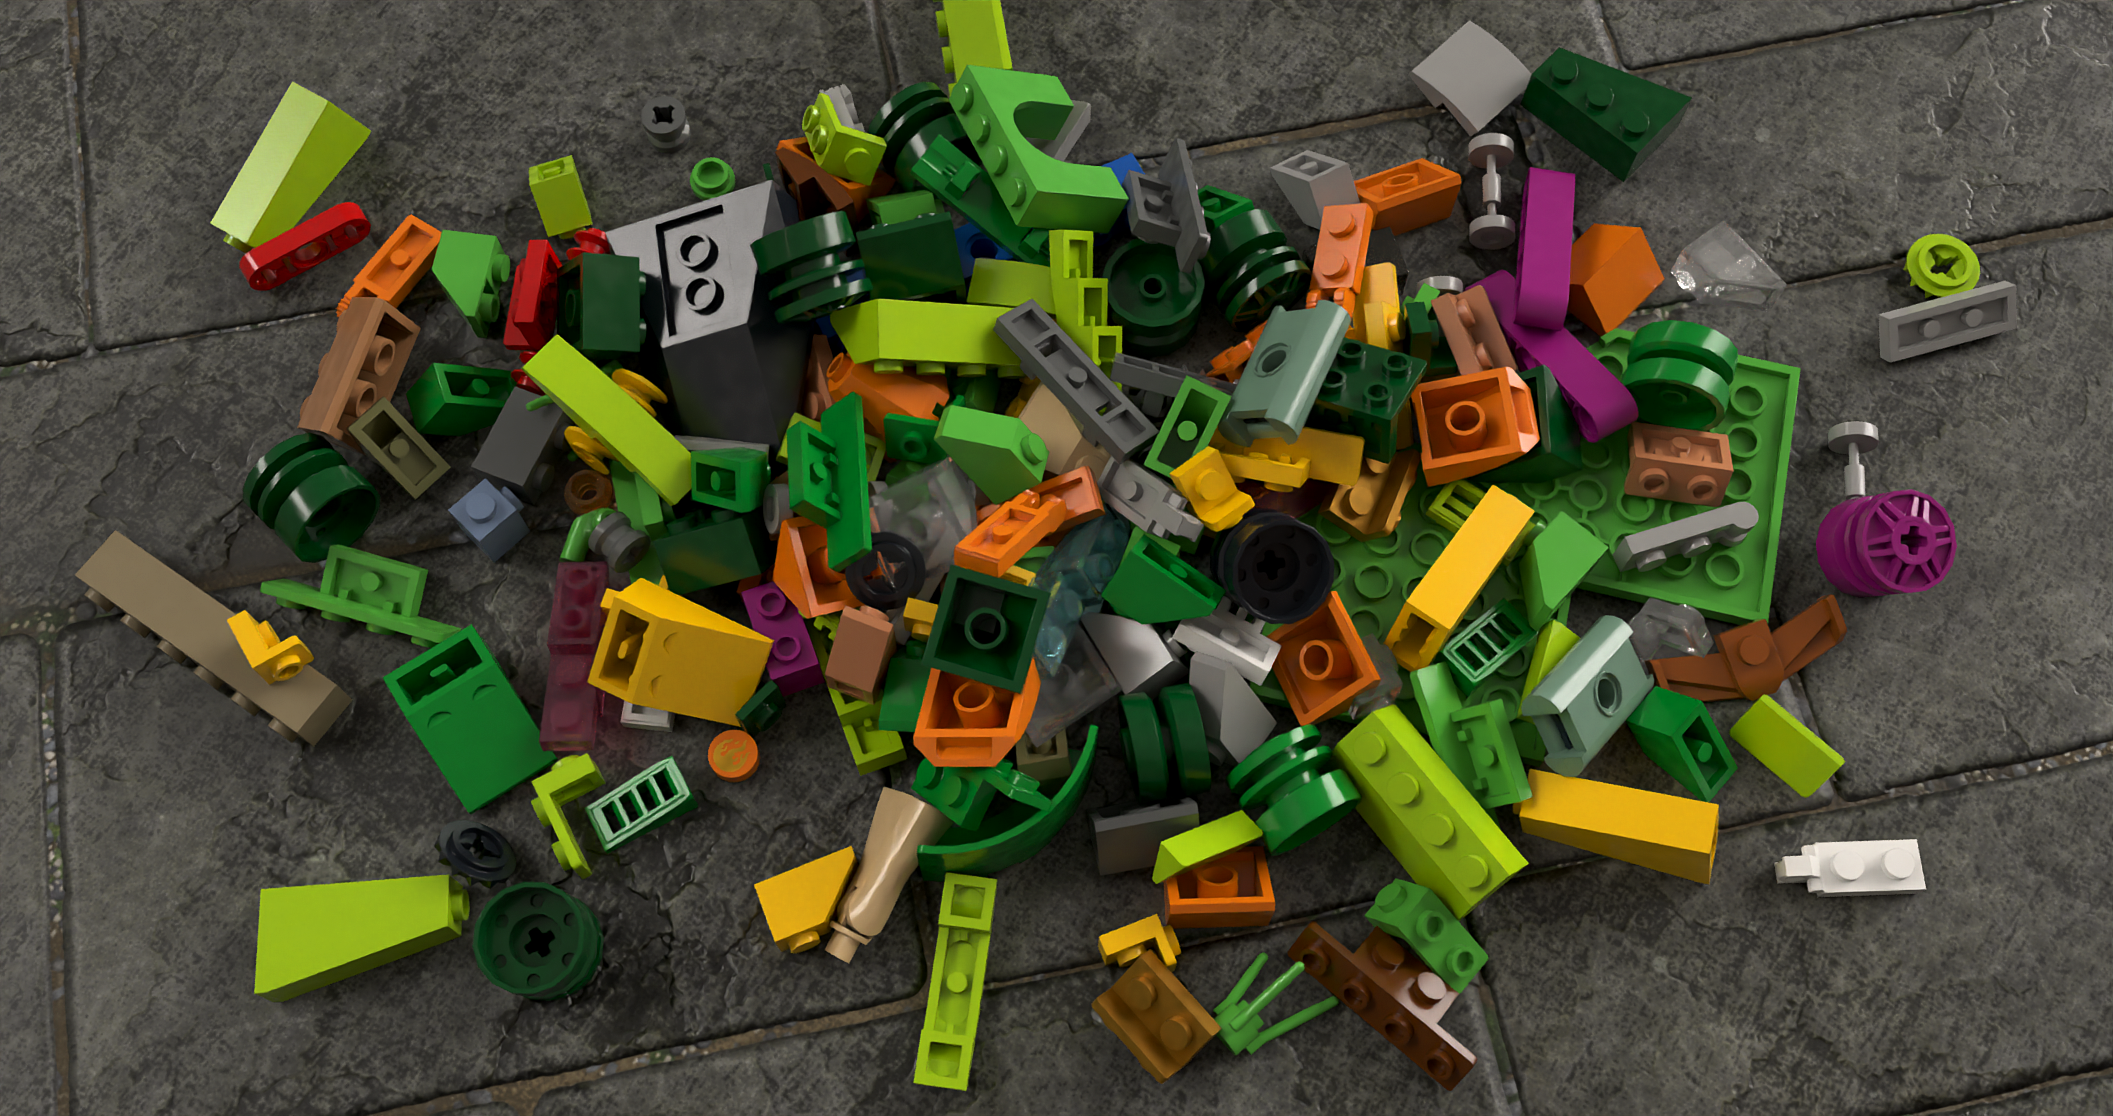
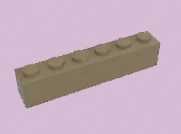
M116 530L75 574L77 578L90 587L84 594L89 600L107 613L115 606L126 613L120 621L144 639L150 632L157 635L162 640L156 647L179 664H182L188 657L199 665L193 673L217 691L223 684L236 691L230 699L255 717L260 710L267 713L273 718L267 726L290 743H293L299 736L314 747L352 701L337 684L308 664L304 665L301 672L296 676L284 681H275L269 685L251 667L227 622V619L236 614Z

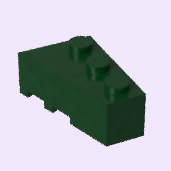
M1559 47L1531 74L1520 105L1622 182H1625L1678 128L1692 97Z

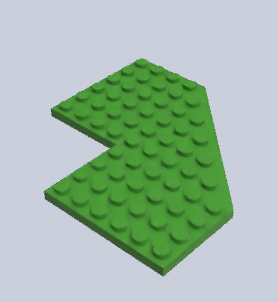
M1615 328L1601 336L1598 342L1586 348L1620 382L1622 374L1628 367L1627 355L1635 332ZM1738 355L1734 380L1729 385L1730 398L1725 418L1717 427L1704 431L1728 435L1733 474L1722 503L1718 507L1626 494L1624 492V482L1630 468L1627 435L1631 424L1595 443L1589 442L1580 434L1583 469L1581 471L1543 483L1472 482L1468 480V477L1464 478V480L1485 493L1488 492L1492 485H1495L1504 492L1517 497L1523 504L1535 511L1529 520L1535 525L1540 520L1549 525L1562 510L1607 545L1609 548L1594 569L1577 587L1579 589L1737 625H1744L1758 619H1766L1768 624L1801 368ZM1415 442L1410 447L1408 446L1398 452L1415 449L1422 453L1421 443L1417 444ZM1420 459L1416 469V482L1407 492L1400 510V522L1389 536L1360 542L1318 513L1324 498L1307 508L1303 506L1288 516L1313 527L1328 542L1334 559V582L1330 591L1337 592L1381 678L1370 702L1332 718L1359 724L1372 711L1396 704L1422 737L1429 741L1423 716L1414 695L1410 671L1379 651L1405 602L1455 536L1454 533L1426 515L1428 508L1445 484L1428 487L1422 460ZM1452 492V497L1473 510L1476 508V504ZM1737 502L1750 503L1758 511V522L1747 533L1742 542L1734 547H1727L1716 542L1712 544L1709 550L1697 556L1684 558L1682 553L1668 557L1667 561L1659 567L1645 572H1639L1637 567L1620 572L1613 558V553L1624 537ZM1522 545L1509 566L1503 563L1500 564L1444 646L1503 598L1528 621L1519 570V562L1527 552L1528 546ZM1571 595L1545 624L1555 620L1566 626ZM1502 615L1496 619L1515 639L1521 635ZM1265 622L1261 635L1266 637L1283 624ZM1489 627L1484 630L1501 649L1507 646ZM1537 635L1469 697L1456 685L1455 688L1462 708L1501 698L1522 763L1540 767L1544 762L1546 750L1536 725L1517 718ZM1476 638L1472 641L1489 660L1494 657ZM1464 649L1459 652L1476 671L1481 668ZM1272 667L1261 686L1251 681L1250 688L1261 702L1292 709Z

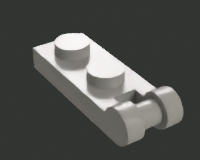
M1737 502L1624 537L1613 553V558L1620 572L1635 567L1638 568L1639 572H1645L1659 567L1667 561L1668 557L1682 553L1684 558L1697 556L1709 550L1712 544L1716 542L1727 547H1734L1739 545L1747 533L1756 525L1759 518L1758 511L1750 503Z

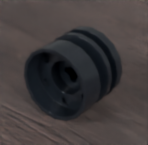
M1251 508L1243 514V518L1238 524L1229 529L1218 531L1210 549V570L1215 583L1226 590L1224 595L1253 617L1270 624H1292L1311 616L1325 602L1334 582V559L1328 542L1313 527L1272 508ZM1264 552L1269 553L1271 555V559H1267L1264 561ZM1264 561V569L1261 570L1257 567V563Z

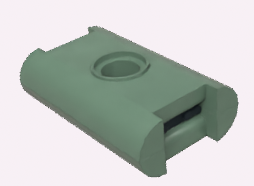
M1318 300L1315 308L1286 311L1281 305L1276 306L1270 314L1218 424V430L1221 435L1230 442L1243 447H1251L1254 439L1282 437L1288 445L1294 444L1302 431L1351 323L1349 313L1340 305L1327 300Z
M1605 615L1600 617L1522 702L1521 710L1523 716L1532 717L1549 752L1544 758L1545 762L1553 771L1562 776H1578L1654 686L1653 674L1645 675L1629 640V636L1633 633L1632 629L1622 619L1615 616Z

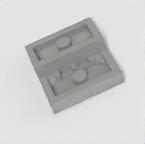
M1470 20L1408 73L1409 77L1431 104L1436 108L1443 103L1470 137L1479 132L1526 89L1531 77L1529 70L1514 54L1491 34Z

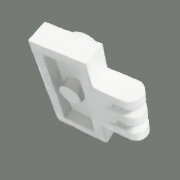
M1223 596L1217 609H1214L1210 616L1181 620L1172 637L1173 639L1186 645L1194 653L1197 651L1231 662L1242 678H1246L1259 686L1264 682L1282 646L1260 634L1265 621L1255 617L1252 623L1247 622L1245 618L1248 613L1241 607L1236 615L1229 612L1232 601Z

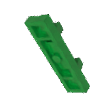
M939 134L913 166L909 174L1018 262L1050 267L1049 230L1058 229L1033 228L1021 242L1032 227L1017 226L989 174ZM975 180V183L971 186V188L963 197V194L966 192L971 182Z

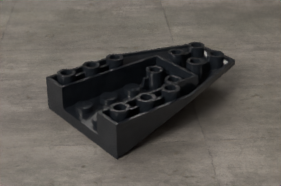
M773 180L605 232L610 254L639 257L640 271H643L646 277L645 294L643 299L640 300V318H643L646 323V338L644 345L640 347V352L637 354L644 377L657 386L668 399L665 405L659 402L657 404L672 435L769 444L768 463L771 469V478L788 471V465L776 461L791 417L794 413L801 414L815 330L814 320L810 322L778 323L774 312L794 301L792 297L770 301L768 293L786 282L784 274L761 276L750 248V244L777 230L799 223L796 200Z

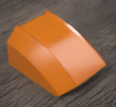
M1502 367L1418 384L1411 395L1422 447V453H1420L1428 487L1457 481L1499 467L1524 455L1540 440L1531 389L1512 368Z
M1032 657L1022 694L931 668L913 737L914 746L934 767H996L1020 740L1032 717L1041 686V679L1034 658Z

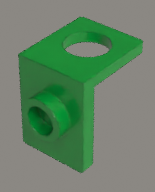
M957 395L952 405L966 408L965 396ZM887 413L884 417L886 451L889 458L949 467L953 460L934 440L940 421Z

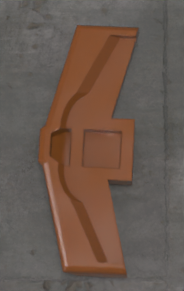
M1824 595L1772 632H1770L1766 619H1758L1713 635L1719 653L1644 660L1649 675L1653 674L1654 687L1667 689L1701 700L1702 702L1734 699L1754 701L1763 694L1770 695L1776 693L1783 681L1842 642L1847 633V627L1834 595Z

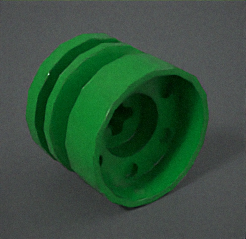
M1312 724L1298 727L1263 743L1253 750L1226 777L1225 783L1232 793L1239 794L1245 792L1239 799V805L1242 810L1249 811L1267 805L1268 809L1258 818L1255 824L1262 830L1261 840L1271 856H1278L1321 834L1353 811L1362 800V796L1345 770L1337 769L1322 775L1318 773L1332 758L1333 752L1329 746L1323 745L1314 748L1321 741L1322 735L1317 727Z

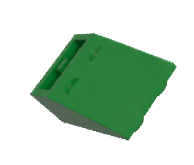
M472 624L382 677L406 719L470 815L558 761V758L491 649Z

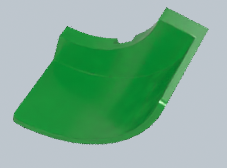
M1090 725L1083 751L1069 749L1073 772L1057 794L1045 796L1052 801L1048 812L1016 801L1003 812L981 822L977 832L963 827L949 828L935 846L918 845L916 855L923 880L945 882L946 872L988 877L990 873L1003 870L1018 862L1021 864L1047 846L1070 817L1076 813L1086 794L1096 761L1098 726Z

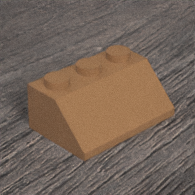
M352 297L348 309L343 311L338 319L337 335L331 349L320 361L318 368L319 377L312 394L304 400L301 406V420L297 428L306 433L322 435L331 444L365 455L346 428L381 397H385L389 402L391 401L421 328L383 299L377 297Z

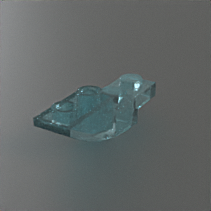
M1106 502L1103 503L1106 515L1076 525L1052 551L1028 585L1029 587L1051 593L1033 654L1041 681L1055 677L1085 607L1102 604L1104 598L1101 597V594L1114 576L1131 537L1124 523L1118 519Z

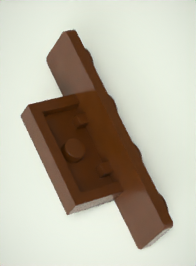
M1310 922L1288 950L1287 954L1292 960L1302 962L1307 973L1326 987L1347 1007L1358 1014L1445 1089L1452 1091L1477 1063L1478 1060L1474 1054L1437 1024L1459 993L1378 926L1375 927L1353 954L1317 923Z

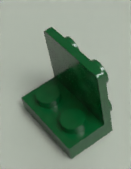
M1344 337L1304 426L1361 436L1365 439L1363 457L1389 464L1396 453L1398 415L1427 370V361Z

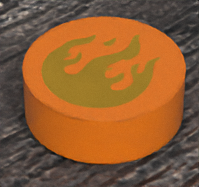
M727 730L717 735L711 742L708 749V761L714 773L722 780L740 782L748 779L755 773L760 762V752L756 742L749 734L741 730Z

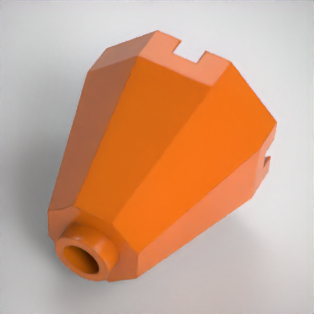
M843 352L839 353L830 363L826 372V376L829 378L828 392L836 402L851 392H855L862 397L864 432L880 438L885 444L883 419L887 413L939 421V417L932 412L936 403L945 407L950 396L947 378L944 375H917L916 367L903 366L904 372L874 373V365L855 364L848 352L846 354ZM887 451L885 452L883 459L889 463L897 461L895 458H889Z

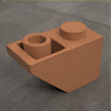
M845 605L825 671V678L829 688L875 705L887 677L890 658L897 652L894 625L888 622L889 617L886 614L868 606H861L859 610Z

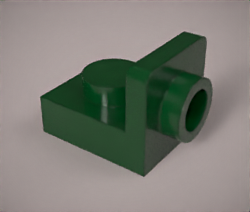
M1424 302L1405 303L1404 322L1406 336L1403 340L1404 353L1427 361V370L1424 376L1433 377L1457 373L1458 365L1445 336L1439 337L1437 321L1428 319Z

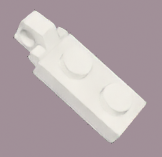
M1917 839L1820 842L1801 847L1802 855L1785 856L1782 857L1780 862L1774 863L1777 883L1807 882L1808 893H1817V897L1916 894L1926 890Z

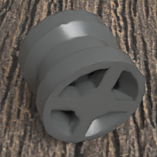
M661 96L647 102L642 109L641 119L646 130L648 142L653 149L662 153H673L684 148L690 141L691 131L684 106L680 101L673 97ZM672 120L673 122H672L671 124H669V123H667V122H662V121Z
M615 512L604 518L593 530L588 540L589 548L597 555H605L608 558V565L616 573L627 572L637 565L646 555L651 545L650 537L642 530H634L631 527L630 518L623 512Z

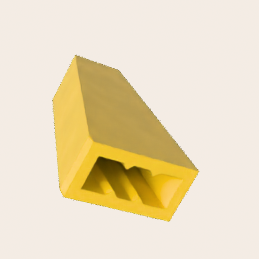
M1492 485L1407 599L1379 651L1410 672L1430 666L1437 653L1443 648L1515 544L1535 511L1523 504L1517 497Z
M1534 769L1529 770L1527 780L1533 797L1513 803V814L1519 815L1524 833L1699 883H1710L1718 840L1719 804L1576 777H1566Z

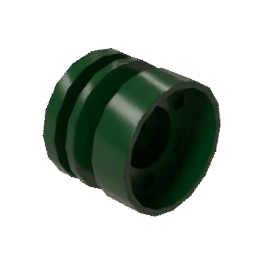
M920 82L908 86L894 95L880 108L868 128V134L884 139L887 147L880 162L890 172H894L895 180L906 193L921 190L931 192L909 173L939 134L980 166L982 164L947 95L933 82ZM933 193V198H934V200H935V199H940L938 196H936V195Z
M1254 209L1246 211L1221 224L1210 233V245L1205 257L1202 260L1197 259L1202 267L1205 290L1209 295H1216V306L1225 314V319L1235 332H1248L1263 321L1268 320L1276 306L1281 305L1288 311L1304 296L1310 287L1312 272L1304 261H1300L1301 257L1295 248L1286 246L1287 237L1268 210Z
M845 211L832 212L801 221L770 233L750 244L761 276L784 274L786 282L768 293L770 301L789 297L793 298V303L774 312L779 324L795 321L810 322L829 316L836 310L839 311L852 306L859 298L874 291L869 278L849 283L846 278L866 268L862 259L841 262L838 254L856 243Z
M314 433L293 436L273 447L252 468L242 488L243 502L270 529L275 530V534L302 562L309 563L327 560L329 547L339 544L350 547L369 528L380 507V494L354 467L348 466L344 457L322 435Z
M522 882L503 889L485 905L475 923L472 947L479 969L492 984L531 1000L557 1001L576 994L593 978L602 960L604 937L598 918L584 902L548 883ZM544 935L554 938L548 944L551 951L548 955L537 952L543 946L541 937Z

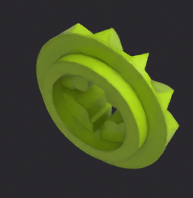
M1931 234L1921 237L1914 242L1905 254L1907 260L1903 271L1911 276L1910 286L1918 285L1925 291V298L1933 295L1942 298L1972 290L1979 280L1980 265L1977 256L1966 243L1953 236ZM1953 264L1947 274L1943 272L1938 274L1931 273V268L1934 265L1939 267Z

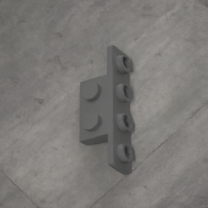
M1175 138L1159 171V179L1128 170L1122 183V188L1129 198L1126 203L1131 234L1136 235L1146 243H1162L1175 247L1180 272L1190 274L1197 259L1202 260L1209 249L1210 233L1207 232L1204 208L1201 207L1198 196V184L1195 182L1192 172V160L1188 156L1185 141Z

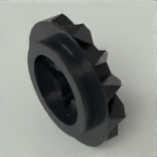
M893 530L878 533L871 532V552L845 568L846 581L854 596L869 607L879 610L901 608L906 605L908 597L915 599L924 585L926 577L924 554L920 552L911 538L897 534ZM878 552L881 553L882 557L886 558L888 563H902L894 571V588L884 575L868 576L878 567Z
M457 820L448 823L443 827L434 844V847L440 852L438 862L442 865L450 866L452 868V877L460 875L467 879L470 886L480 882L484 887L491 889L497 883H506L516 867V856L507 840L492 828L475 821ZM471 847H473V853L476 854L475 857H473L472 852L469 851Z

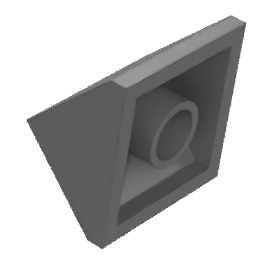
M1180 792L1167 794L1165 801L1139 805L1137 800L1085 809L1100 876L1155 866L1161 841L1199 827L1197 803L1189 796L1185 797Z

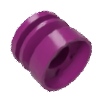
M1912 489L1854 498L1840 503L1832 508L1823 519L1816 539L1818 563L1827 580L1842 593L1858 598L1927 591L1940 583L1951 569L1957 548L1954 525L1945 508L1930 495Z

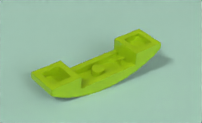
M946 872L938 921L939 932L924 1029L921 1030L914 1084L967 1091L989 953L997 879Z

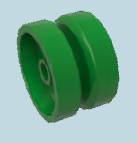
M1667 320L1652 322L1638 328L1631 339L1627 355L1628 367L1621 378V383L1628 389L1636 401L1639 415L1637 421L1703 432L1717 427L1726 415L1730 398L1729 385L1734 380L1738 363V349L1728 337L1712 328L1693 322Z

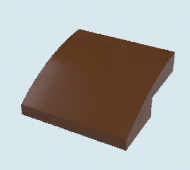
M783 147L775 151L783 190L796 200L800 222L832 212L845 211L856 243L843 251V253L848 257L859 251L856 232H859L855 204L845 189L825 170L798 153Z

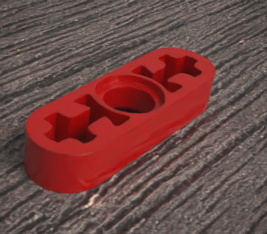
M353 202L341 203L250 250L241 258L239 268L252 289L257 291L269 290L361 242L369 234L371 225L358 204ZM309 243H312L310 246H308V247H306V248H304V249L298 250V249H300L301 247H303L304 245L309 244Z

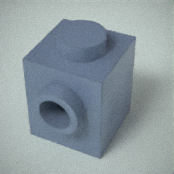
M486 478L448 509L462 531L494 563L530 532L519 514L524 508L519 499L506 486L498 491Z

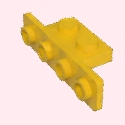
M1387 262L1364 267L1360 295L1356 296L1354 312H1352L1355 340L1404 353L1403 340L1406 336L1403 316L1400 313L1395 265ZM1409 399L1398 415L1396 450H1403L1414 443Z
M1217 426L1208 446L1219 451L1234 483L1245 482V478L1264 481V487L1267 489L1291 492L1293 487L1300 488L1308 478L1355 486L1359 481L1365 439L1361 436L1303 426L1294 444L1288 445L1282 437L1254 439L1251 447H1243L1223 437Z

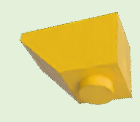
M852 846L754 884L772 936L781 952L790 949L791 953L806 951L821 942L819 936L830 932L832 927L829 924L831 920L835 921L838 905L859 865Z

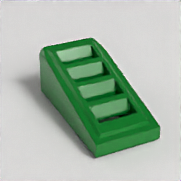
M1503 598L1437 653L1433 663L1447 662L1454 684L1469 697L1530 643L1539 632L1530 627L1529 622ZM1502 615L1521 635L1515 639L1496 619ZM1487 627L1507 645L1504 649H1501L1484 632ZM1475 638L1494 655L1491 660L1472 643ZM1462 649L1481 666L1478 671L1459 654Z
M671 755L593 802L585 810L605 852L608 854L699 806L678 764ZM668 781L674 794L667 801L658 786ZM648 790L657 805L650 812L641 797V794ZM629 800L632 801L640 817L632 823L622 805ZM611 809L614 810L622 827L615 834H613L604 813Z

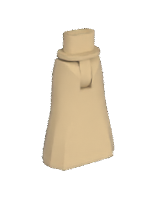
M883 787L860 863L838 905V921L834 922L831 920L829 924L835 931L825 951L850 963L860 942L867 945L874 935L881 932L903 886L919 865L916 855L918 845L935 846L954 823L953 820L937 808L912 795Z

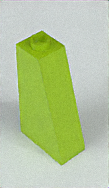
M292 81L210 224L227 233L223 239L224 242L244 253L292 229L366 141L371 130L330 101Z
M449 874L261 889L254 994L271 1002H283L458 938L462 935V921L467 920L469 917L470 902L468 892Z

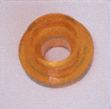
M581 470L573 474L568 480L564 490V498L568 507L574 513L582 516L599 508H607L613 498V488L604 474L594 470ZM586 491H597L596 496L589 500L582 499Z

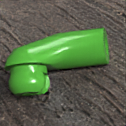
M599 508L577 517L571 525L559 561L573 568H582L589 549L588 540L591 533L604 518L616 511L611 508Z

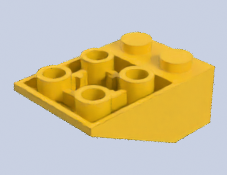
M640 578L614 596L587 683L631 704L741 727L735 714L756 694L774 640L648 580Z

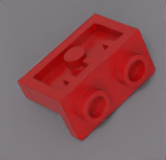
M529 240L526 258H522L516 268L503 344L508 350H540L553 338L557 316V269L562 264L548 240Z

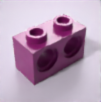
M772 581L741 592L754 631L774 640L766 667L771 680L779 686L782 696L784 697L824 683L825 680L803 617L798 613L799 609Z

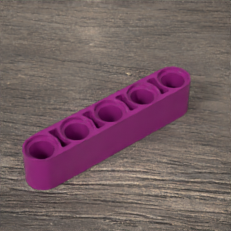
M1529 167L1521 207L1513 324L1557 331L1562 330L1568 307L1575 195L1574 173Z
M1501 269L1463 289L1464 292L1478 285L1485 288L1517 363L1518 370L1521 373L1543 364L1550 368L1579 426V433L1586 440L1592 443L1598 442L1637 420L1639 416L1638 407L1632 394L1564 326L1561 331L1512 323L1516 279L1509 272Z

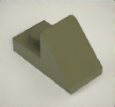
M381 397L346 428L372 463L379 464L412 499H417L451 468L385 397Z
M1063 716L1029 722L1022 737L1016 743L1018 771L1037 780L1040 783L1037 791L1044 796L1057 794L1073 772Z

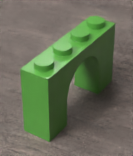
M967 65L958 83L953 87L949 102L1016 225L1020 227L1109 233L1129 200L1110 167L1072 164L1054 159L1036 149L1024 138L1055 140L1074 108V104L1058 77Z

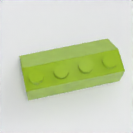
M933 0V2L941 1L942 5L941 11H935L939 38L947 37L948 46L942 47L945 74L953 73L955 83L948 84L949 98L953 87L958 83L967 65L1013 70L1000 0Z
M874 299L843 308L839 311L836 310L830 314V322L855 364L874 365V373L904 372L903 366L916 367V374L924 376L945 374V368L957 369L958 377L986 376V370L997 371V378L1020 379L1026 377V374L1020 369L1021 359L993 331L997 318L1014 308Z
M1396 704L1372 711L1337 743L1332 751V758L1323 767L1326 773L1337 769L1345 770L1362 796L1361 803L1355 809L1416 884L1430 888L1458 921L1462 920L1529 864Z

